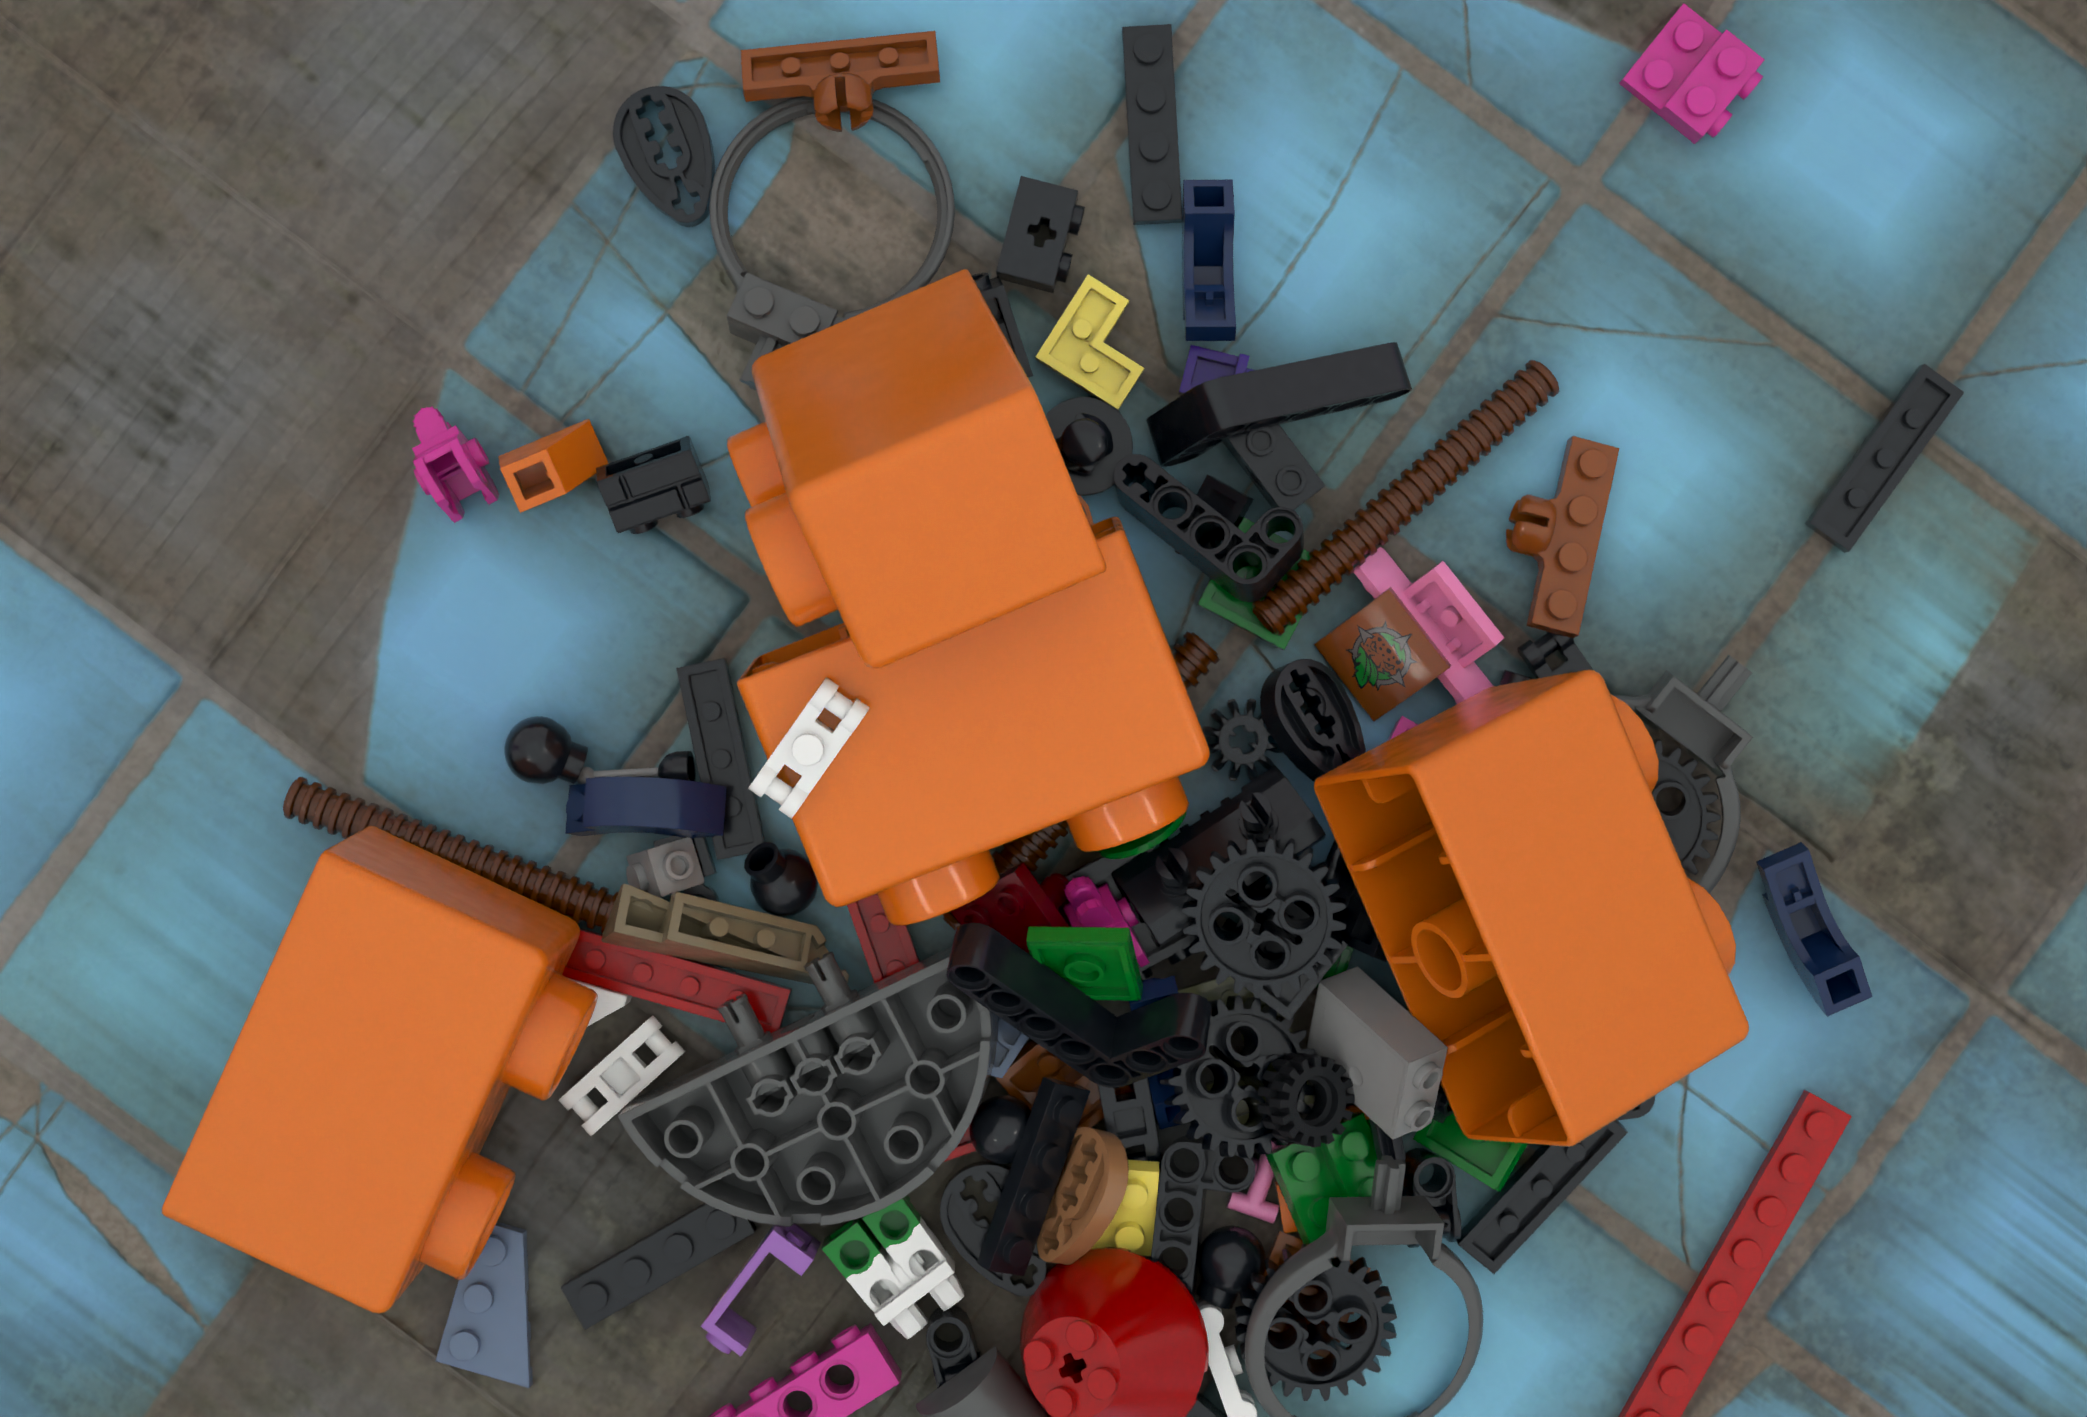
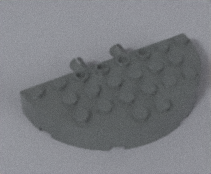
M952 946L858 992L856 989H850L834 958L835 955L833 952H828L822 956V959L817 957L804 966L824 1002L820 1010L770 1033V1031L764 1032L748 1001L746 993L737 996L735 1001L731 999L717 1009L722 1014L738 1045L735 1051L633 1099L618 1115V1118L634 1143L656 1168L660 1165L669 1175L682 1184L680 1188L688 1194L730 1215L757 1223L791 1227L793 1224L820 1223L821 1226L833 1225L858 1219L886 1208L918 1188L935 1173L936 1169L958 1146L971 1124L989 1084L996 1055L998 1016L948 981L946 973Z

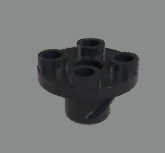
M1091 397L1072 398L1052 408L1046 414V418L1077 494L1082 496L1103 493L1114 486L1113 473L1118 461L1125 456L1131 455L1133 451L1131 431L1124 417L1109 404Z

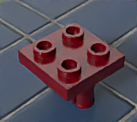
M1023 862L999 874L1000 880L986 894L951 911L960 925L965 923L985 924L1030 954L1026 942L1029 926L1069 927L1057 910L1067 899L1064 889H1066L1065 885H1068L1069 881L1065 876L1054 873L1047 876L1039 885Z

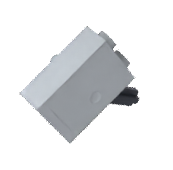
M1357 966L1319 982L1307 1048L1315 1049L1313 1055L1329 1057L1335 1060L1334 1064L1342 1065L1346 1070L1341 1077L1351 1078L1353 1086L1345 1089L1348 1094H1354V1104L1369 1117L1377 1160H1381L1382 1156L1389 1155L1394 1160L1405 1161L1406 1156L1402 1136L1412 1131H1419L1431 1124L1448 1047Z

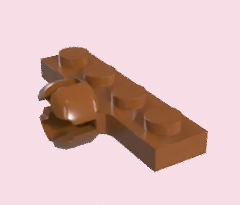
M935 31L741 50L743 93L746 102L801 96L812 97L817 121L825 128L836 132H842L841 112L850 111L852 131L865 126L873 116L872 95L876 90L940 83Z
M1572 436L1567 440L1555 497L1548 500L1527 494L1516 501L1509 516V522L1515 524L1514 529H1506L1507 547L1513 552L1532 556L1538 562L1539 568L1526 626L1570 638H1575L1579 635L1620 448Z

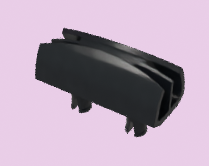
M1276 765L1241 787V793L1234 798L1226 797L1220 801L1221 806L1211 813L1208 810L1200 815L1201 819L1193 825L1185 824L1179 828L1180 833L1172 839H1165L1159 843L1160 846L1149 854L1145 851L1111 873L1123 898L1126 897L1129 904L1132 903L1140 923L1145 922L1154 935L1153 942L1157 947L1161 948L1182 934L1184 924L1195 919L1182 913L1184 903L1198 901L1186 893L1189 883L1203 885L1195 874L1196 869L1199 865L1211 870L1214 869L1209 858L1213 850L1227 858L1228 841L1233 840L1240 850L1246 849L1248 835L1253 834L1258 847H1265L1269 834H1274L1276 848L1280 849L1284 848L1290 838L1295 839L1294 854L1299 856L1308 848L1325 839L1326 834L1317 819ZM1254 871L1249 873L1244 878V881L1250 889L1254 884L1268 877V875L1260 871ZM1229 889L1226 892L1231 898L1239 896V893L1233 889Z

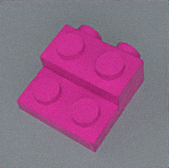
M1683 3L1619 84L1695 144L1706 133L1714 138L1733 115L1726 110V107L1736 95L1745 100L1758 85L1763 76L1756 70L1763 63L1764 59L1726 29L1723 33L1719 32Z

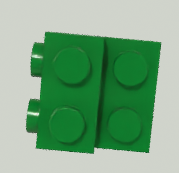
M1353 1113L1350 1121L1341 1119L1340 1123L1346 1129L1341 1135L1332 1133L1335 1141L1330 1144L1321 1143V1147H1311L1289 1142L1287 1145H1282L1272 1150V1153L1265 1154L1303 1244L1308 1245L1325 1233L1330 1197H1371L1377 1156L1370 1120H1366L1364 1113Z

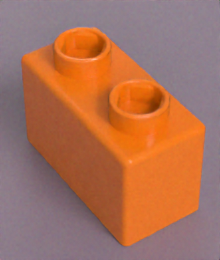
M967 269L958 271L762 355L753 363L751 371L765 422L730 436L727 439V448L751 506L745 511V521L753 544L774 593L788 620L794 626H802L838 610L862 662L874 669L882 668L1105 572L1106 564L1038 396Z
M1111 517L1090 525L1106 564L1105 572L887 666L876 669L866 666L860 659L845 624L841 623L755 658L738 679L737 687L767 760L826 677L839 685L837 691L852 702L859 699L870 707L862 721L792 818L824 898L829 904L835 907H842L877 894L887 920L891 924L901 926L922 922L964 906L995 887L1000 880V876L989 851L990 849L1066 820L1077 848L1084 852L1100 851L1122 845L1155 832L1185 814L1189 807V802L1179 776L1204 766L1209 760L1210 750L1126 533L1118 517ZM826 708L823 709L817 718L833 730L841 721L840 718ZM784 764L776 777L794 788L801 775Z
M1588 669L1489 687L1315 779L1314 782L1315 794L1410 1014L1448 1047L1440 1083L1461 1131L1472 1140L1574 1146L1740 1043L1748 1035V1021L1728 976L1735 964L1736 943L1731 925L1720 905L1707 890L1686 876L1652 795V791L1658 781L1659 760L1653 739L1641 718L1627 703L1609 693L1603 677L1594 670Z
M372 825L326 849L320 855L164 1201L161 1210L162 1214L169 1219L372 1313L379 1314L388 1311L425 1265L457 1280H463L468 1276L482 1253L506 1204L516 1176L512 1169L480 1155L510 1087L539 1100H546L551 1097L579 1046L597 1003L598 995L594 990L562 976L579 939L580 929L577 922L568 916Z

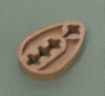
M1089 1127L1077 1128L1037 1239L1038 1254L1043 1261L1062 1265L1073 1264L1094 1246L1113 1220L1125 1195L1129 1171L1125 1148L1115 1134Z

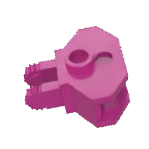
M433 406L421 408L414 415L415 419L413 420V426L416 428L415 431L421 444L412 448L415 454L413 463L416 467L413 471L426 495H432L438 506L454 523L464 517L465 512L460 503L462 499L481 490L488 504L497 501L499 498L498 490L485 468L489 464V459L479 441L475 437L468 440L456 425L452 427L448 421L446 422L443 419L444 417L437 408L434 409Z
M1084 875L1073 878L1068 885H1065V895L1070 903L1065 905L1063 909L1072 925L1071 927L1129 928L1138 964L1142 968L1150 963L1133 929V926L1139 924V921L1126 897L1117 900L1107 882L1096 887L1092 880Z

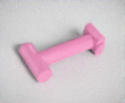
M1271 1141L1272 1150L1282 1146L1276 1145ZM1265 1154L1260 1155L1258 1170L1253 1182L1249 1186L1247 1194L1242 1192L1230 1193L1226 1208L1273 1224L1279 1205L1265 1201L1274 1177Z

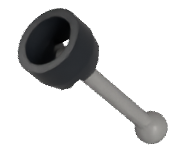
M677 751L666 755L659 764V767L594 771L590 767H583L577 782L584 784L586 783V778L658 777L695 781V762L691 751Z

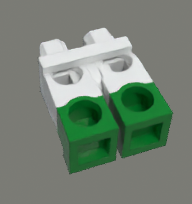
M908 1195L882 1210L847 1221L823 1241L822 1250L869 1308L875 1312L874 1315L884 1326L890 1322L906 1339L911 1338L928 1324L927 1317L915 1303L928 1292L943 1311L951 1308L964 1297V1290L955 1275V1261L945 1251L938 1238L910 1202Z

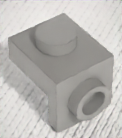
M686 837L626 856L629 864L626 869L629 885L657 897L670 895L676 891L679 892L704 883V876L691 838Z

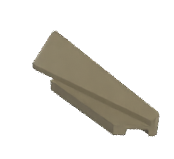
M622 884L601 939L604 943L813 985L814 983L804 966L817 957L822 959V956L829 952L824 945L827 940L816 925L677 891L671 895L669 902L627 884ZM845 969L841 970L848 983L849 974Z

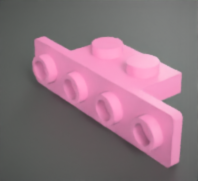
M1379 547L1374 555H1369L1365 558L1366 562L1361 566L1357 565L1354 568V574L1374 599L1391 587L1445 656L1451 666L1437 678L1452 695L1456 704L1489 687H1493L1492 683L1474 661L1494 648L1505 637L1444 561L1413 583L1409 581L1382 547Z

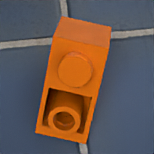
M589 419L498 456L500 470L520 513L567 494L596 474L597 467L609 464Z

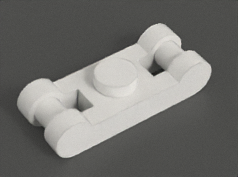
M827 677L748 787L749 790L759 797L766 794L779 803L781 806L778 810L791 819L870 709L869 706L859 699L852 702L837 691L839 685ZM824 708L841 719L835 730L817 719ZM784 764L801 775L794 788L776 777Z
M653 1015L559 1099L560 1103L568 1111L572 1108L585 1122L581 1126L590 1136L596 1133L686 1052L677 1041L671 1043L659 1030L662 1025ZM643 1043H646L657 1056L648 1066L634 1052ZM594 1087L608 1101L600 1109L587 1096Z
M1200 1299L1196 1304L1201 1312L1207 1332L1209 1346L1208 1363L1227 1417H1257V1410L1251 1394L1240 1390L1235 1378L1236 1375L1244 1372L1234 1344L1224 1347L1220 1336L1224 1326L1222 1310L1220 1307Z

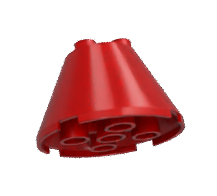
M1105 1247L1091 1249L1073 1264H1057L1046 1274L1045 1279L1041 1282L1035 1293L1030 1296L1022 1319L1020 1350L1024 1372L1034 1396L1050 1417H1186L1198 1400L1196 1397L1202 1384L1204 1372L1207 1371L1209 1360V1346L1204 1320L1199 1307L1186 1286L1172 1271L1158 1261L1154 1263L1124 1248Z

